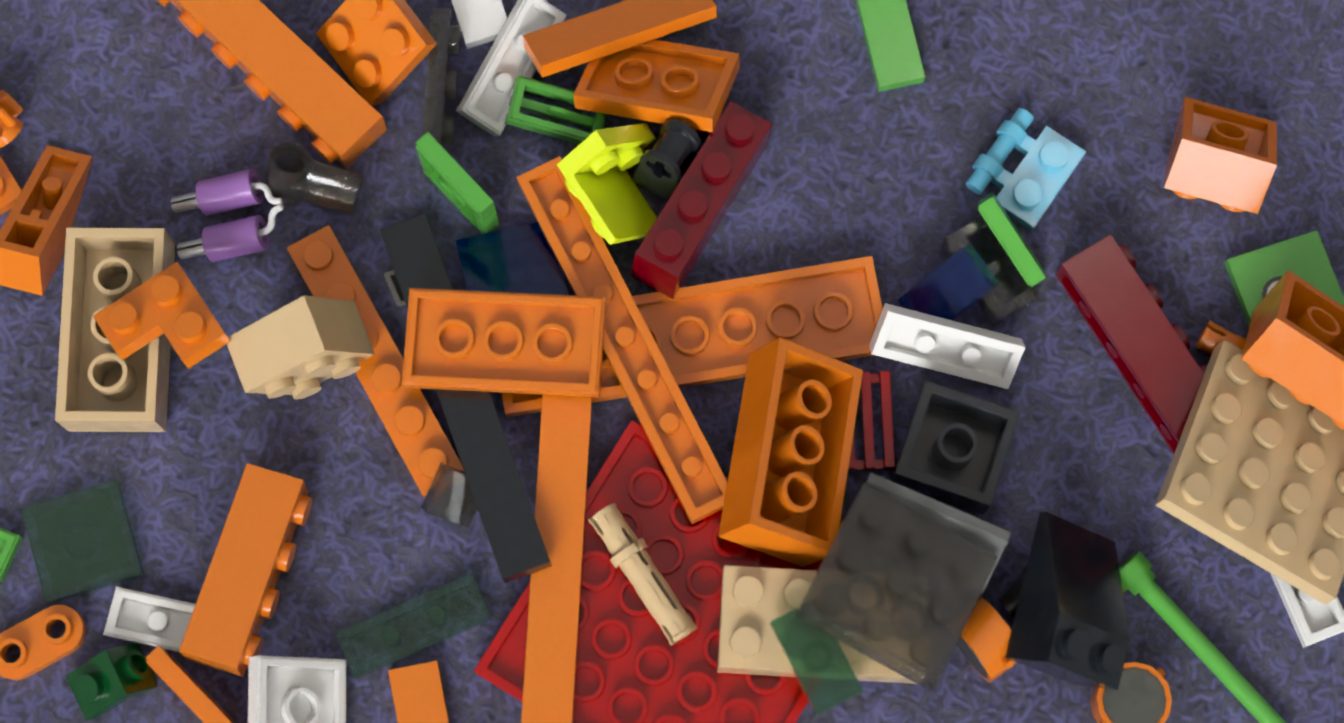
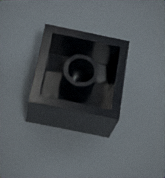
M925 381L920 391L891 481L918 493L983 515L991 506L1020 412Z

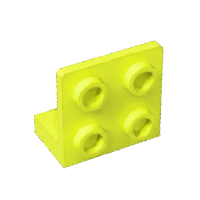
M646 123L595 130L557 164L565 177V184L568 190L581 201L590 215L594 230L611 245L646 237L657 219V216L626 171L640 162V158L644 153L642 150L656 139Z

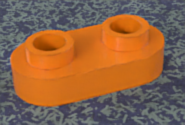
M53 605L0 633V676L10 680H22L78 650L83 644L87 632L86 623L82 615L71 607ZM57 621H63L66 626L65 633L60 638H53L50 632L52 625ZM18 645L21 655L17 661L9 663L6 659V652L9 647Z

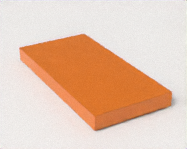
M409 288L401 385L404 388L600 397L607 300L605 297Z

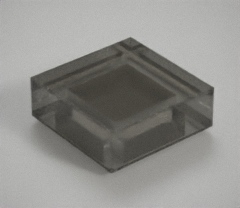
M441 463L421 508L426 513L469 528L478 508L465 471Z

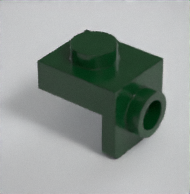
M132 643L106 649L66 675L86 721L107 713L134 695L149 692L157 687L155 677L150 666L146 663V656L143 654L139 644Z

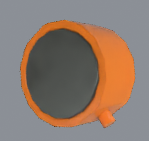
M978 597L945 622V627L954 643L972 667L987 682L991 683L1017 663L1005 658L1012 630L1000 614L984 598Z
M1139 662L1124 663L1118 690L1093 687L1090 703L1094 719L1098 723H1165L1169 717L1172 705L1170 687L1163 678L1166 672L1161 667L1155 670L1152 666Z

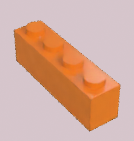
M249 463L246 464L179 652L187 661L244 678L247 666L249 665V657L260 656L263 638L258 635L264 618L271 619L276 611L280 591L276 590L275 587L280 572L289 571L296 552V544L291 541L297 524L304 526L311 511L313 499L307 496L308 489L304 480Z

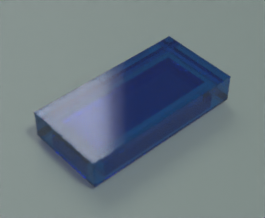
M969 244L962 247L898 299V302L902 308L953 321L999 283L974 246Z

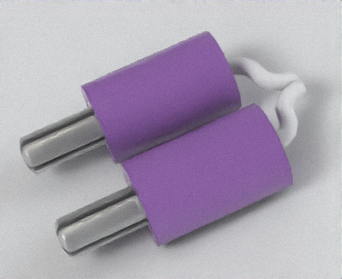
M247 169L198 181L195 192L172 197L171 204L173 205H171V208L175 213L200 208L205 216L261 204L264 194L267 201L276 206L269 212L268 224H266L261 215H255L204 227L201 235L202 238L178 243V256L181 259H187L206 254L211 262H217L268 250L270 247L269 233L275 226L276 214L283 211L282 198L272 196L270 188L262 183L255 169Z

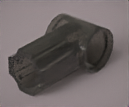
M287 142L278 144L270 151L264 184L270 188L273 197L282 198L283 206H293L305 201L352 215L364 175L314 161L310 152L305 147L297 143Z

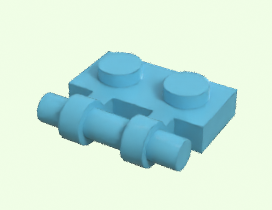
M1018 108L1010 121L1004 120L997 129L996 135L998 138L986 154H980L972 165L974 172L965 184L968 189L978 195L983 193L990 182L1002 189L997 199L1009 217L1030 231H1033L1084 157L1086 151L1047 125L1037 140L1033 139L1025 131L1034 117L1027 110ZM1014 148L1025 155L1014 173L1011 174L1002 167V164Z

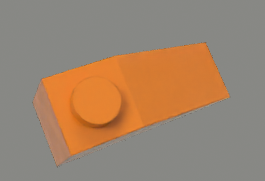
M49 145L46 146L0 229L1 286L41 296L44 295L62 260L65 250L66 228H72L92 165L93 156Z

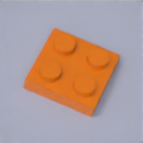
M345 0L316 33L360 95L371 106H377L384 102L437 45V42L405 0Z

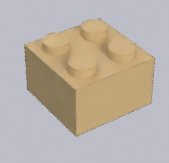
M306 295L228 336L231 342L227 344L245 393L267 394L268 398L292 395L297 400L314 395L321 390L320 383L331 377L339 379L357 372L361 368L359 362L375 355L354 301Z

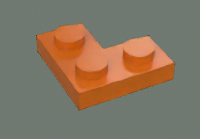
M175 262L93 315L111 346L122 360L162 334H165L182 362L189 369L231 342L178 262Z

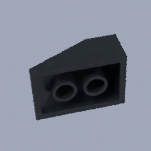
M1040 512L1005 658L1074 685L1118 690L1129 645V635L1116 544L1110 539L1051 513Z

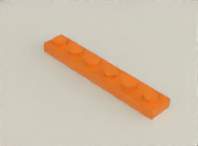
M327 225L286 247L314 297L355 302L375 355L359 362L361 368L355 374L424 499L465 478L464 468L420 388H404L401 385L403 357L331 227Z

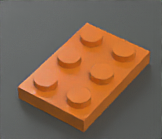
M654 39L588 62L573 94L575 109L664 124L666 120L675 119L686 123L695 130L713 133L740 69L739 53Z

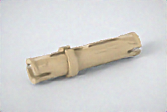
M612 503L594 514L588 521L613 556L610 559L611 563L615 568L620 567L625 576H627L635 588L634 590L662 629L671 646L696 630L698 628L697 625L694 624L688 613H686L645 550L648 545L643 538L638 539L633 530L630 529L617 505Z

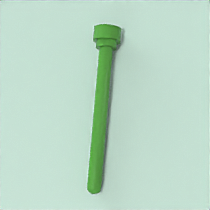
M1140 551L1136 552L1119 567L1122 591L1129 590L1134 596L1139 593L1259 723H1286L1154 581L1156 575L1150 570L1153 565Z

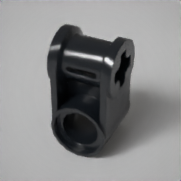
M675 119L666 120L660 128L656 144H653L641 156L633 182L668 201L699 152L701 138L698 133L682 121Z

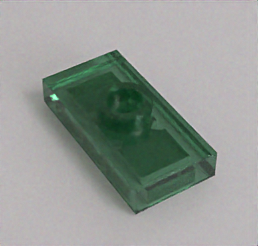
M816 599L769 623L816 716L864 692Z

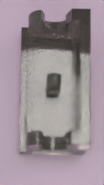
M983 217L974 220L957 232L945 237L940 250L993 328L1039 299L1033 287L1030 288Z

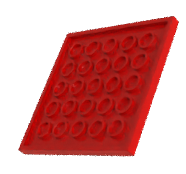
M631 420L587 490L573 723H796L822 678L717 673L721 586L724 565L870 574L885 573L838 544L835 555L801 567L720 538L718 534L723 509L691 524L642 426ZM612 503L617 505L626 523L633 530L637 538L644 539L648 545L645 550L651 557L652 562L658 571L661 572L686 613H688L694 624L698 627L691 634L672 646L634 590L635 588L627 576H625L620 567L615 568L610 561L613 556L588 521L594 514ZM530 582L473 671L522 703Z

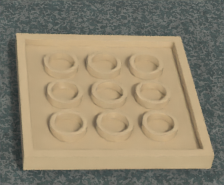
M1223 340L1214 347L1155 506L1321 603L1327 604L1336 599L1344 576V430L1335 425L1328 415L1316 407L1296 400L1288 389L1270 377H1262L1255 373L1248 363L1241 359L1243 350Z

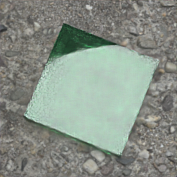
M112 480L21 508L46 603L52 604L145 575L119 481Z

